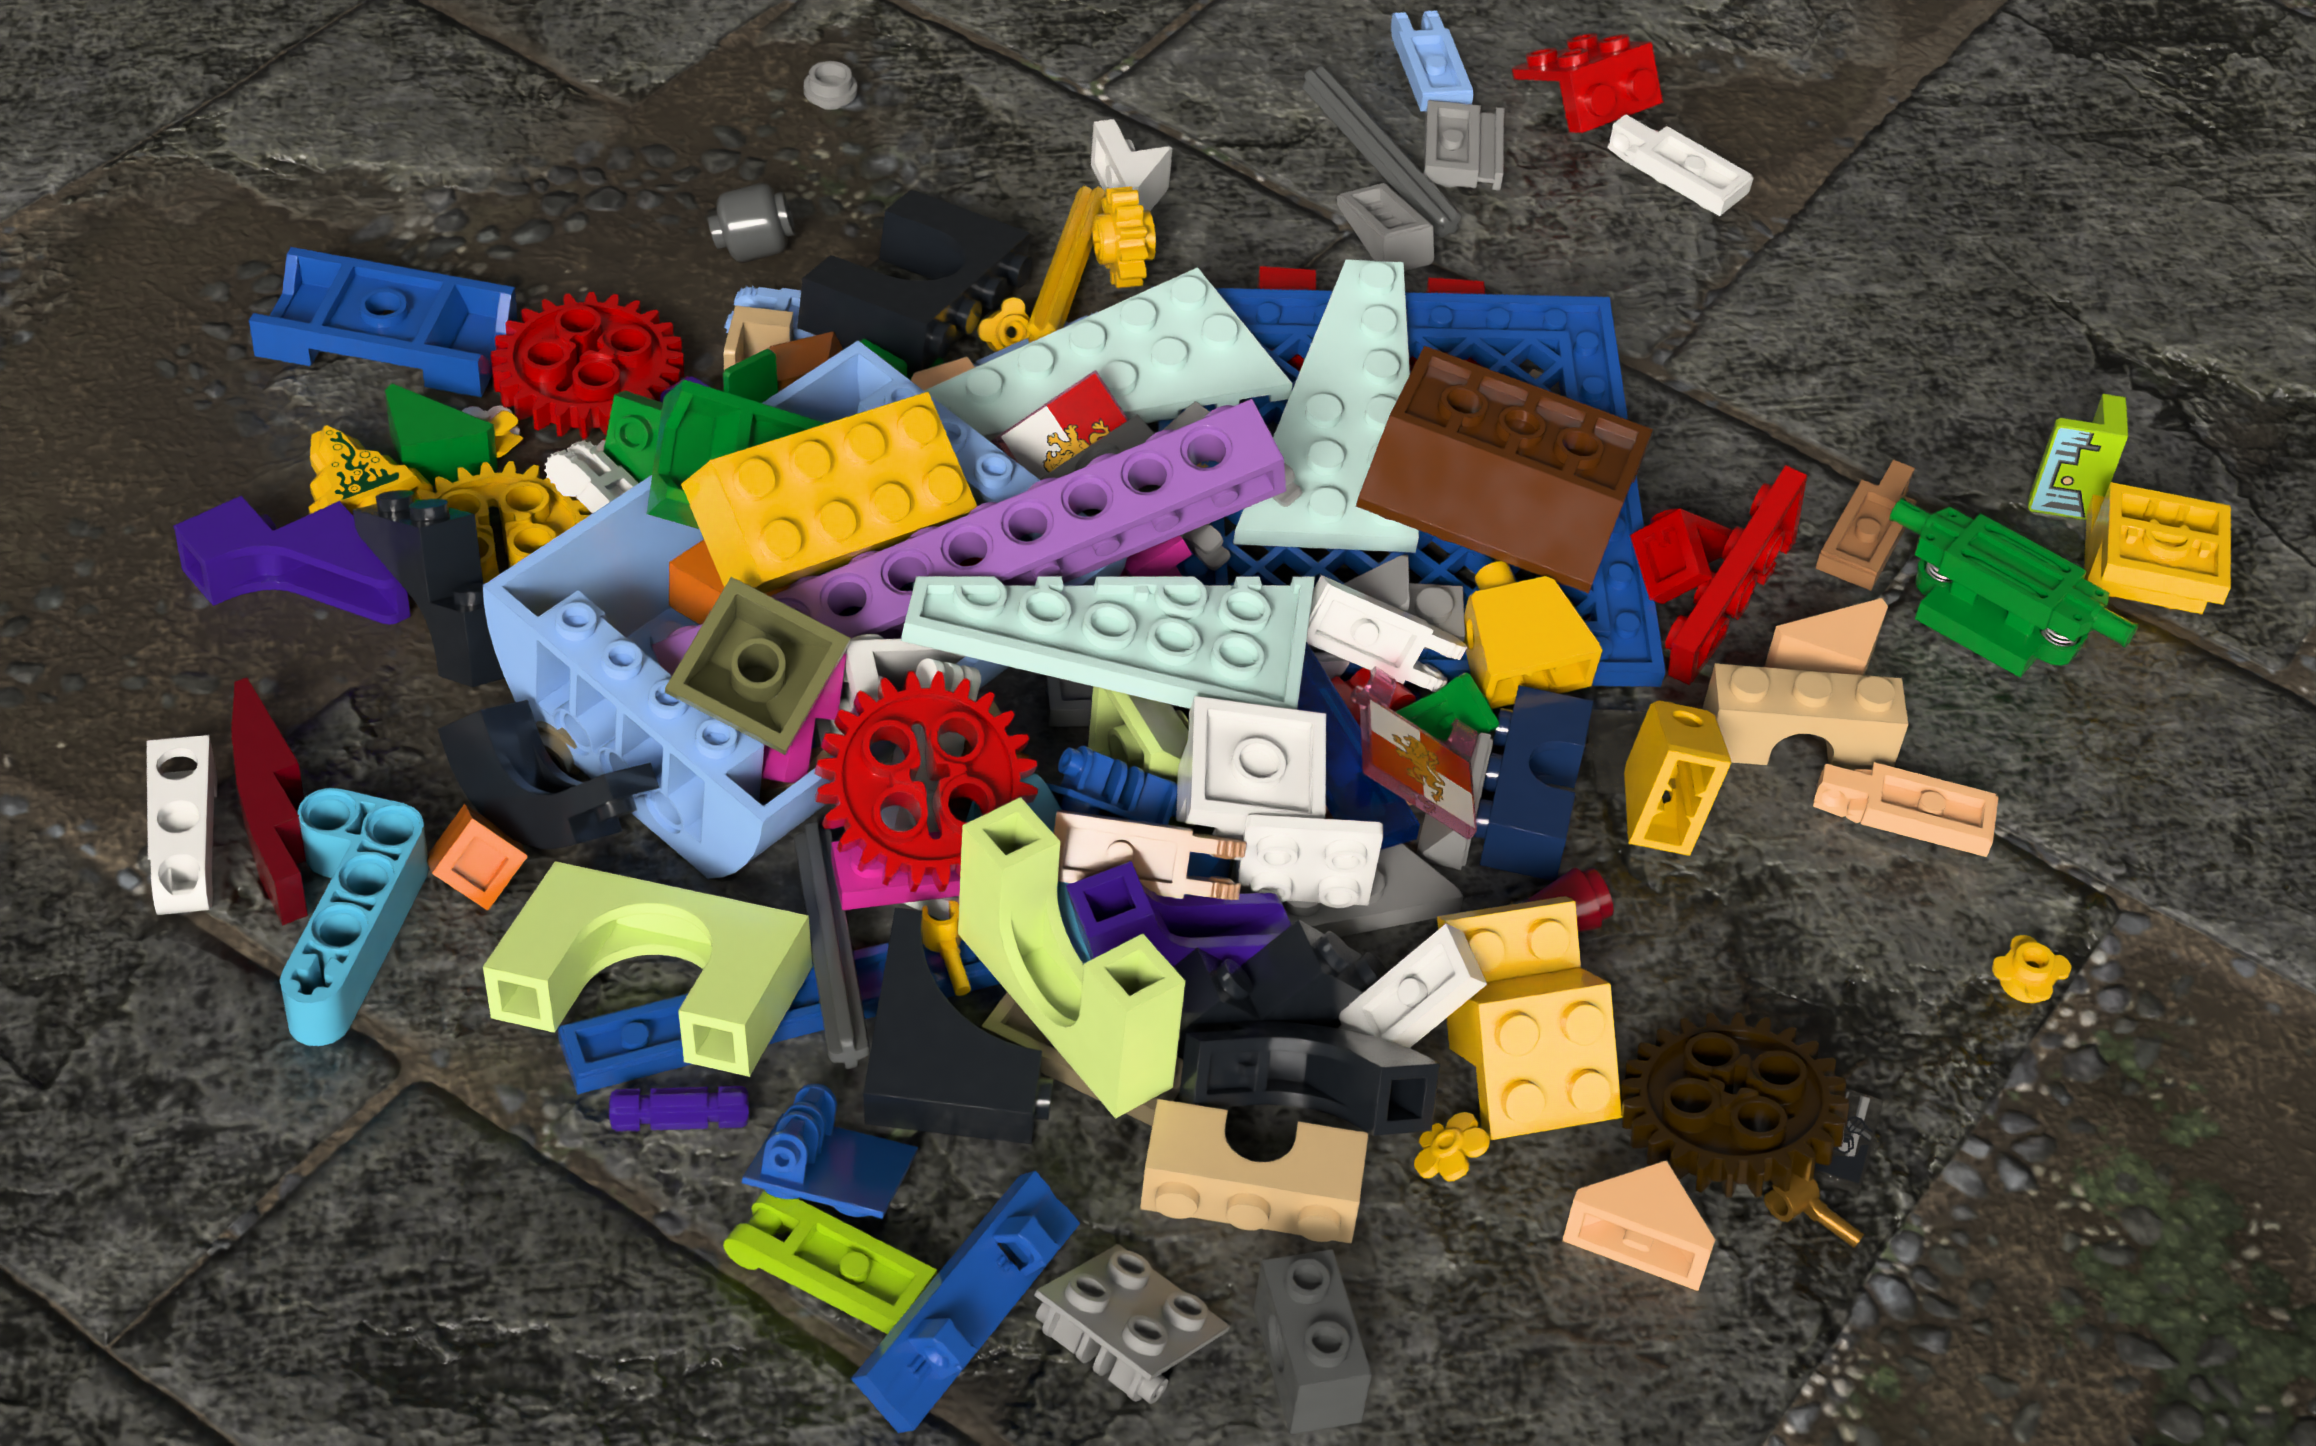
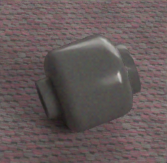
M765 182L724 192L717 200L718 214L708 217L711 235L716 248L722 249L727 247L730 255L739 263H746L780 254L787 247L788 237L795 235L794 221L785 193L783 191L775 193L774 189Z

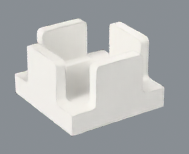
M1194 696L1189 710L1188 741L1178 767L1176 821L1215 827L1213 835L1243 841L1246 817L1251 814L1325 819L1326 714Z

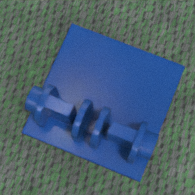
M1080 746L1077 750L1069 747L1063 752L1058 765L1059 772L1065 774L1061 786L1046 783L1060 808L1064 811L1168 825L1171 816L1176 817V782L1144 772L1136 766L1128 769L1125 762L1118 759L1114 760L1092 751L1091 748L1086 746Z
M808 1084L798 1091L794 1104L787 1109L785 1114H781L743 1175L742 1183L763 1188L768 1194L777 1198H803L834 1206L837 1211L848 1216L865 1217L870 1215L883 1219L917 1154L918 1147L835 1127L837 1100L834 1094L825 1085Z

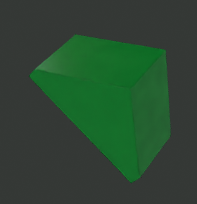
M393 383L385 389L390 436L399 465L416 468L432 486H436L435 478L438 476L452 483L458 481L457 468L460 467L466 469L472 476L480 475L483 462H488L494 472L498 469L494 424Z

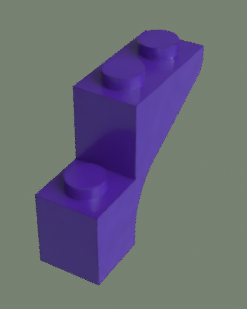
M239 496L174 525L182 571L213 606L246 593L282 590L308 597L382 624H396L411 617L408 592L361 539L355 527L354 516L340 501L277 529L267 514L258 515L242 496Z
M1132 861L1066 885L1079 932L1091 960L1144 934L1172 966H1175L1196 948L1222 961L1231 959L1241 966L1292 925L1279 896L1275 893L1239 894V899L1237 900L1195 895L1184 896V899L1158 896L1155 892L1150 891L1141 884Z

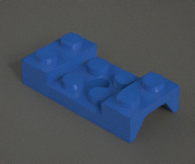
M291 247L286 256L283 290L270 316L253 313L249 319L254 356L312 366L319 351L423 369L424 387L482 397L492 377L491 351L496 350L495 337L496 335H506L505 323L508 320L518 322L515 287ZM385 310L395 311L388 315H381Z

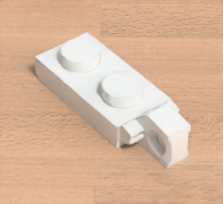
M1626 114L1612 126L1610 143L1608 144L1609 150L1625 162L1650 175L1656 181L1667 185L1718 216H1721L1750 192L1753 181L1752 174L1668 126L1661 131L1652 130Z

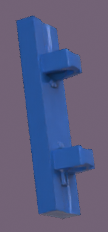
M1036 1170L1018 1176L852 1376L851 1380L898 1433L915 1430L1080 1225V1222L1070 1210L1055 1197L1051 1188ZM998 1243H1000L1002 1247L1008 1252V1254L1014 1259V1261L1017 1263L1016 1266L1013 1264L1012 1261H1010V1259L997 1245Z

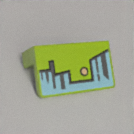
M2102 394L2092 423L2059 418L2055 421L2028 498V509L2030 511L2086 520L2087 509L2092 496L2105 497L2128 438L2126 397Z

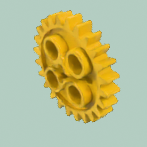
M509 461L505 465L503 472L494 473L488 462H483L480 475L472 476L466 469L460 467L457 468L458 481L452 483L438 476L435 478L436 493L422 489L416 492L417 499L447 500L448 507L475 514L483 583L489 582L500 574L496 560L493 530L490 526L489 507L495 506L500 512L504 547L508 557V568L592 514L577 497L563 496L556 489V485L550 483L551 480L549 478L540 479L538 465H533L524 474L516 473L513 461Z

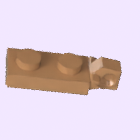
M1893 460L1879 485L1861 480L1823 546L1815 569L1872 591L1906 529L1889 519L1895 504L1901 498H1905L1906 501L1914 505L1917 503L1916 500L1906 496L1909 490L1910 479L1915 471L1914 467Z

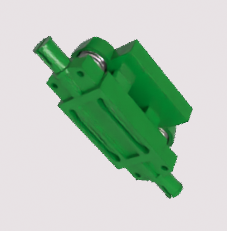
M1901 498L1895 504L1890 514V521H1894L1920 535L1915 556L1921 558V560L1918 562L1915 581L1918 590L1926 597L1919 604L1915 620L2020 678L2037 659L2051 665H2068L2086 641L2087 633L2093 630L2125 648L2131 642L2138 629V624L2132 623L2106 609L2110 593L2085 580L2084 577L2087 570L1981 513L1975 520L1951 507L1931 514L1906 501L1905 498Z

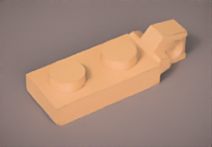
M1874 762L1872 770L1855 769V771L1825 764L1817 783L1813 807L1840 817L1846 816L1847 819L1855 823L1861 822L1862 825L1987 857L1993 843L1998 796L1995 793Z

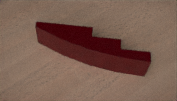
M246 677L234 683L231 735L236 782L244 825L258 875L283 926L308 916L301 872L297 867V864L306 861L299 815L296 812L299 809L300 803L304 800L299 763L249 679Z

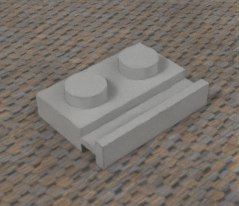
M1428 100L1425 115L1423 173L1433 184L1445 187L1461 186L1476 188L1477 182L1492 183V190L1500 191L1503 178L1504 108L1496 107L1494 114L1480 112V105Z

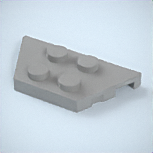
M1364 812L1329 818L1375 822ZM1383 828V839L1368 905L1332 908L1318 902L1285 901L1282 902V905L1291 924L1300 920L1324 934L1331 931L1337 936L1342 937L1434 919L1441 915L1460 913L1463 895L1459 888ZM1234 860L1230 878L1233 882H1236V860Z

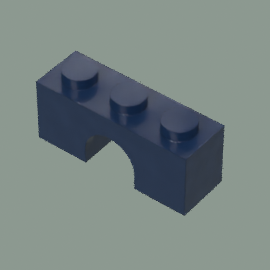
M1519 685L1514 709H1500L1499 726L1496 728L1493 745L1505 747L1504 755L1490 754L1483 786L1484 791L1494 792L1495 796L1493 801L1480 799L1472 836L1485 839L1480 860L1481 866L1550 881L1557 879L1576 792L1554 788L1546 784H1555L1575 789L1593 701Z

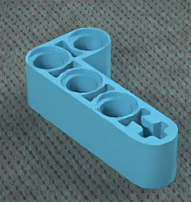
M325 788L309 794L300 803L298 809L307 865L313 872L332 878L287 961L280 978L290 1034L298 1042L308 1046L332 1044L342 1038L349 1030L429 871L424 822L422 815L414 807L338 788Z

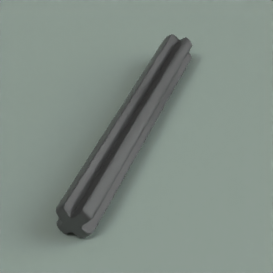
M1319 66L1314 71L1312 69L1306 71L1304 74L1306 80L1303 84V89L1395 191L1433 225L1435 235L1443 238L1449 233L1455 234L1460 228L1458 223L1461 219V214L1326 67Z
M810 822L805 824L804 832L795 835L794 845L805 914L809 915L811 952L828 1057L833 1063H844L846 1069L858 1067L859 1059L867 1057L870 1053L867 1026L847 911H842L831 861V842H834L833 833L830 829H818V823Z

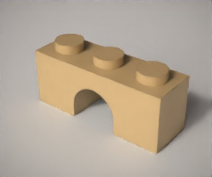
M1715 663L1702 708L1715 715L1732 763L1767 765L1771 751L1779 741L1796 734H1813L1826 739L1829 765L1855 771V769L1872 770L1874 762L1894 767L1908 727L1902 678Z
M1157 1099L1145 1164L1140 1209L1160 1212L1167 1217L1176 1219L1191 1217L1228 1223L1243 1230L1265 1229L1302 1235L1309 1240L1317 1242L1333 1240L1352 1243L1360 1203L1368 1141L1367 1132L1298 1122L1295 1143L1285 1156L1270 1162H1255L1235 1153L1227 1143L1225 1125L1228 1110Z

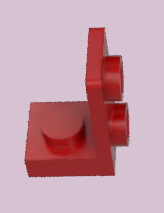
M1676 508L1656 514L1651 518L1649 525L1632 533L1630 537L1649 600L1664 604L1713 579L1709 563L1722 557L1723 549L1733 529Z

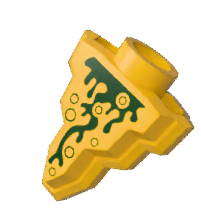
M328 425L324 426L321 431L311 434L310 461L317 475L310 483L311 494L315 502L308 507L309 514L340 501L353 515V509L377 504L376 496L381 493L408 490L413 491L417 499L416 492L419 489L433 492L432 485L416 468L398 465L389 455H381L378 451L366 450L356 438Z

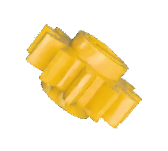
M1132 186L1107 188L1105 190L1106 197H1102L1104 214H1096L1093 220V245L1096 259L1100 265H1105L1106 269H1110L1111 285L1115 284L1116 288L1143 286V278L1147 277L1144 261L1153 260L1156 250L1155 228L1151 212L1143 210V205H1139L1138 190H1133Z

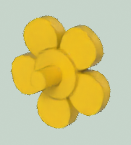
M1468 1112L1455 1114L1448 1120L1446 1129L1442 1124L1435 1123L1432 1125V1131L1422 1133L1419 1138V1144L1423 1150L1416 1156L1414 1161V1167L1421 1177L1425 1179L1431 1178L1440 1173L1446 1181L1458 1180L1469 1170V1159L1467 1157L1476 1158L1487 1151L1490 1143L1489 1136L1482 1128H1477L1478 1121L1473 1114Z

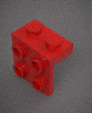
M1596 33L1578 35L1567 40V48L1559 51L1556 48H1545L1526 54L1527 62L1512 67L1514 79L1559 81L1568 130L1572 133H1583L1616 121L1625 114L1629 116L1663 103L1652 42L1630 41L1628 34L1613 35L1598 40Z

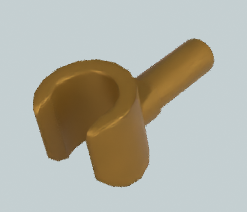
M1792 1172L1789 1191L1784 1192L1773 1183V1189L1764 1196V1203L1773 1216L1783 1222H1789L1804 1212L1813 1221H1818L1853 1248H1855L1864 1235L1829 1209L1827 1204L1819 1199V1187L1814 1179L1808 1181Z

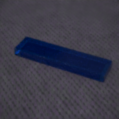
M1306 641L1297 710L1326 714L1327 808L1334 819L1382 823L1383 839L1380 850L1416 840L1420 823L1406 800L1365 774L1363 731Z

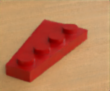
M1785 465L1773 486L1768 483H1764L1752 503L1750 516L1753 517L1745 529L1739 526L1734 528L1723 549L1722 559L1725 561L1717 573L1711 571L1713 579L1698 586L1693 600L1696 606L1689 617L1679 615L1667 635L1665 648L1671 650L1668 676L1689 686L1724 640L1730 623V619L1726 616L1728 615L1739 620L1749 606L1756 583L1765 585L1775 571L1777 563L1774 561L1779 551L1787 554L1796 543L1807 480L1806 474Z

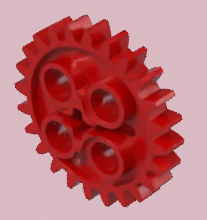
M589 292L584 302H576L570 293L564 294V305L556 306L551 301L543 299L541 300V313L524 308L521 310L522 323L508 320L505 323L506 335H496V350L491 351L494 391L501 392L502 406H514L515 416L518 421L533 416L534 429L537 431L545 428L550 423L556 424L558 437H563L571 427L579 428V434L582 439L589 437L592 428H600L606 436L615 394L626 390L660 402L661 393L684 377L681 337L674 336L673 324L671 322L660 323L659 311L656 309L641 314L639 300H635L625 307L619 306L618 294L611 295L605 303L597 302L594 292Z
M908 671L903 691L897 692L893 684L886 677L882 678L878 686L879 700L877 702L860 690L856 693L854 699V706L859 716L840 709L834 723L843 735L835 733H825L821 747L835 758L817 760L814 774L833 782L817 788L815 801L823 804H835L836 807L825 815L822 825L824 829L844 826L846 832L841 837L837 850L841 853L859 846L863 853L857 869L863 872L876 861L884 865L882 884L886 886L895 878L898 871L907 873L910 892L917 891L924 875H932L934 884L939 892H945L949 884L950 872L956 871L960 877L962 825L967 822H962L953 816L948 806V802L951 799L967 797L975 801L980 807L983 816L1020 797L1026 804L1031 803L1038 794V788L1020 781L1033 775L1037 768L1036 760L1017 758V754L1026 747L1030 739L1028 734L1008 736L1006 731L1015 716L1014 712L1011 710L993 717L988 711L993 703L995 694L990 691L977 702H974L968 698L970 680L964 678L959 683L954 692L945 690L944 676L940 671L936 672L929 688H921L914 671ZM915 724L921 725L924 729L927 776L930 781H939L932 797L933 813L935 814L938 828L941 831V837L938 839L931 838L928 831L926 787L923 782L914 781L921 763L917 740L912 731V726ZM947 732L958 733L969 742L971 753L962 757L951 756L940 747L937 738ZM881 740L891 741L902 749L905 760L899 764L885 765L878 762L872 756L870 746ZM892 805L901 806L913 815L915 826L904 832L892 830L883 822L880 811Z

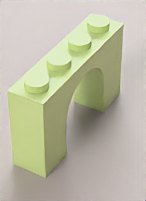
M1020 797L962 825L958 935L1116 1119L1173 1088L1185 980L1144 934L1113 948L1083 965L1066 933L1058 905L1057 885L1061 841Z
M555 861L483 966L490 1015L492 1019L555 1033L585 985L602 969L618 961L636 956H674L690 961L703 969L678 1010L684 1062L750 1077L813 967L809 915Z

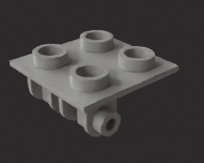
M1119 1244L1036 1290L1034 1295L1042 1301L1036 1313V1318L1043 1323L1042 1332L1056 1340L1073 1354L1076 1353V1358L1083 1363L1089 1362L1097 1355L1093 1370L1100 1376L1112 1370L1108 1380L1125 1392L1134 1402L1143 1398L1150 1404L1155 1403L1168 1385V1379L1161 1375V1373L1228 1332L1230 1325L1209 1311L1201 1299L1190 1293L1183 1292L1153 1270L1145 1258L1137 1253L1127 1251Z

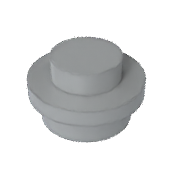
M824 61L815 64L810 69L809 75L804 80V95L811 103L820 108L835 110L851 103L857 95V82L846 65L835 61Z

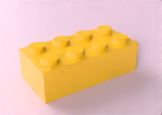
M929 392L712 459L681 484L724 587L730 577H733L762 593L790 585L803 577L816 576L843 567L859 554L868 551H882L908 540L912 534L920 529L931 526H943L967 516L970 511L977 507Z

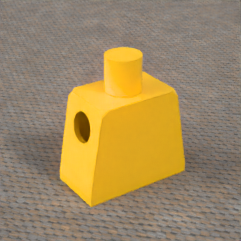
M1502 561L1493 562L1481 568L1475 576L1479 591H1475L1469 596L1464 613V644L1467 646L1466 655L1471 676L1479 690L1487 698L1490 708L1494 709L1515 704L1519 685L1558 694L1591 687L1603 650L1557 582L1547 576L1517 582L1509 564Z
M1660 700L1650 704L1626 761L1624 771L1629 844L1688 856L1691 855L1731 765L1729 752L1713 713L1708 710ZM1665 790H1667L1670 794V801L1663 803L1662 796Z

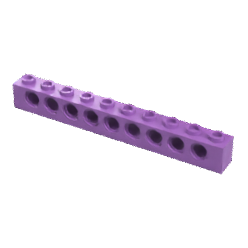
M1253 399L1235 406H1221L1209 412L1204 419L1177 430L1166 429L1159 431L1149 437L1143 444L1118 454L1108 453L1093 459L1086 467L1060 478L1042 479L1034 483L1027 491L999 503L988 502L981 504L970 511L967 516L943 526H931L920 529L912 534L908 540L882 551H868L859 554L843 567L821 576L803 577L792 583L788 589L770 597L851 639L864 634H878L883 639H901L912 591H900L899 589L907 583L915 582L916 576H995L1004 586L1035 585L1038 576H1062L1064 584L1286 492L1284 458ZM1204 461L1219 462L1218 465L1210 468L1196 466ZM1146 485L1160 486L1159 489L1153 492L1138 491L1139 488ZM1088 509L1101 510L1099 514L1091 517L1078 515ZM1026 534H1042L1040 538L1034 541L1024 542L1019 540ZM978 557L983 559L973 566L959 565L968 558ZM849 607H863L861 611L852 616L839 615ZM703 624L681 627L673 631L666 639L651 645L659 665L670 675H673Z

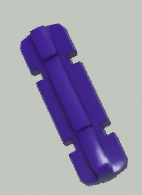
M718 1086V1093H708V1087L651 1088L650 1095H640V1089H616L611 1092L609 1098V1121L611 1128L615 1131H640L641 1124H650L651 1130L708 1129L709 1122H719V1129L743 1128L749 1121V1094L747 1088L743 1086Z

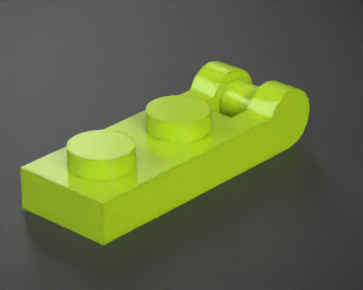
M765 1190L753 1203L751 1208L753 1216L749 1222L736 1225L723 1243L727 1255L741 1267L749 1270L761 1268L886 1334L891 1331L937 1275V1269L798 1198L781 1199L768 1194ZM787 1231L791 1233L785 1242L774 1237L776 1233L783 1234Z

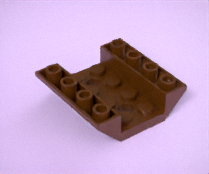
M1424 345L1389 415L1358 496L1356 507L1377 514L1384 519L1393 520L1431 534L1443 541L1452 542L1487 555L1498 561L1506 562L1540 576H1547L1561 585H1567L1589 593L1632 482L1634 483L1647 451L1653 429Z

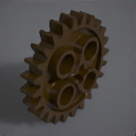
M1737 1012L1732 1018L1731 1025H1721L1713 1013H1707L1706 1025L1702 1028H1697L1691 1021L1683 1018L1680 1019L1678 1036L1668 1030L1659 1028L1656 1033V1046L1641 1042L1638 1045L1637 1060H1627L1625 1079L1621 1080L1622 1128L1631 1129V1146L1633 1149L1648 1147V1166L1667 1161L1670 1162V1167L1678 1180L1688 1173L1695 1175L1697 1192H1703L1712 1181L1721 1182L1725 1197L1731 1198L1737 1184H1747L1755 1197H1761L1763 1182L1769 1180L1786 1192L1790 1190L1792 1172L1810 1181L1814 1179L1815 1162L1829 1166L1832 1163L1833 1147H1842L1849 1109V1099L1845 1098L1846 1079L1835 1076L1836 1061L1834 1058L1817 1059L1819 1049L1817 1041H1810L1797 1046L1795 1044L1797 1029L1790 1027L1778 1035L1771 1033L1770 1018L1764 1017L1755 1028L1747 1027L1742 1013Z

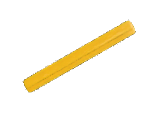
M1083 186L1075 196L1027 326L1030 332L1029 343L1064 327L1093 246L1094 216L1096 214H1104L1102 197H1105V191L1099 186L1093 190Z

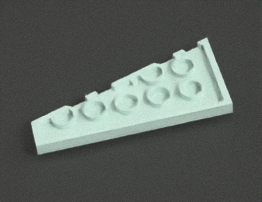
M1345 260L1273 436L1284 458V463L1292 468L1296 476L1293 482L1300 486L1302 495L1288 507L1281 506L1271 497L1243 509L1235 529L1233 544L1416 552L1419 539L1417 529L1393 520L1384 519L1377 514L1356 507L1358 496L1389 415L1410 375L1403 262Z
M1197 267L924 390L994 444L998 440H1002L1000 438L1002 435L1092 374L1097 375L1126 421L1138 414L1145 423L1177 418L1182 409H1187L1195 401L1201 406L1215 404V407L1218 408L1225 405L1235 406L1239 404L1241 399L1265 395L1269 396L1270 402L1286 400L1291 395L1292 382Z
M916 576L901 641L1189 709L1194 696L1297 710L1315 577H1293L1291 585H1262L1260 577H1236L1234 585H1203L1195 576L1096 577L1094 585H1063L1062 576H1038L1035 585L1004 586L995 576Z

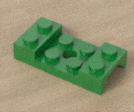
M683 379L663 399L646 514L699 529L690 503L681 486L684 481L712 459L826 423Z

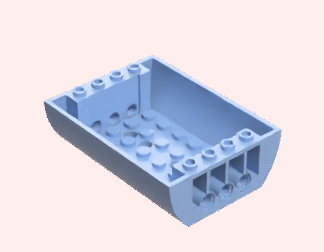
M856 341L762 404L824 423H830L925 393V391L860 341ZM931 397L977 506L988 502L999 503L1027 491L1034 483L1040 481L1031 472ZM651 475L484 584L485 614L497 659L515 702L528 700L535 722H546L557 730L563 727L577 745V748L574 749L566 744L573 756L574 765L591 779L606 773L651 762L659 788L634 798L637 810L631 813L707 879L721 878L737 872L826 804L815 801V794L817 788L833 781L814 774V768L773 800L759 803L764 744L665 693V687L672 675L659 665L651 645L666 639L673 631L681 627L700 625L669 606V562L704 540L700 529L646 514L652 479ZM1081 512L1080 514H1078L1079 516H1082V517H1088V516L1085 515L1083 512ZM1026 534L1019 540L1024 542L1034 541L1040 538L1042 534ZM1127 557L1065 582L1063 585H1094L1096 577H1119L1125 567ZM915 582L907 583L899 590L912 591ZM849 607L846 616L857 614L858 607ZM967 656L956 663L959 666L965 665L979 670L981 674L980 688L1010 667ZM813 733V740H812V747H811V749H812V748H817V747H816V743H815L814 733ZM884 740L875 742L870 746L872 756L880 763L893 755L896 748L895 743Z

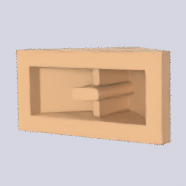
M1882 598L1776 626L1765 667L1865 675L1888 605Z
M1663 1161L1578 1189L1572 1203L1562 1241L1698 1291L1715 1238L1668 1162Z

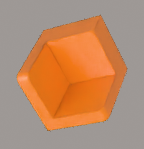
M464 804L428 853L427 863L433 875L488 911L528 855L520 842L510 838L484 816Z

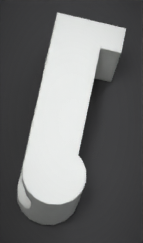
M209 735L147 741L148 860L151 859L152 893L157 915L205 911L212 908L214 797H217L218 775ZM181 756L191 758L198 764L196 770L163 773L162 764L165 761Z

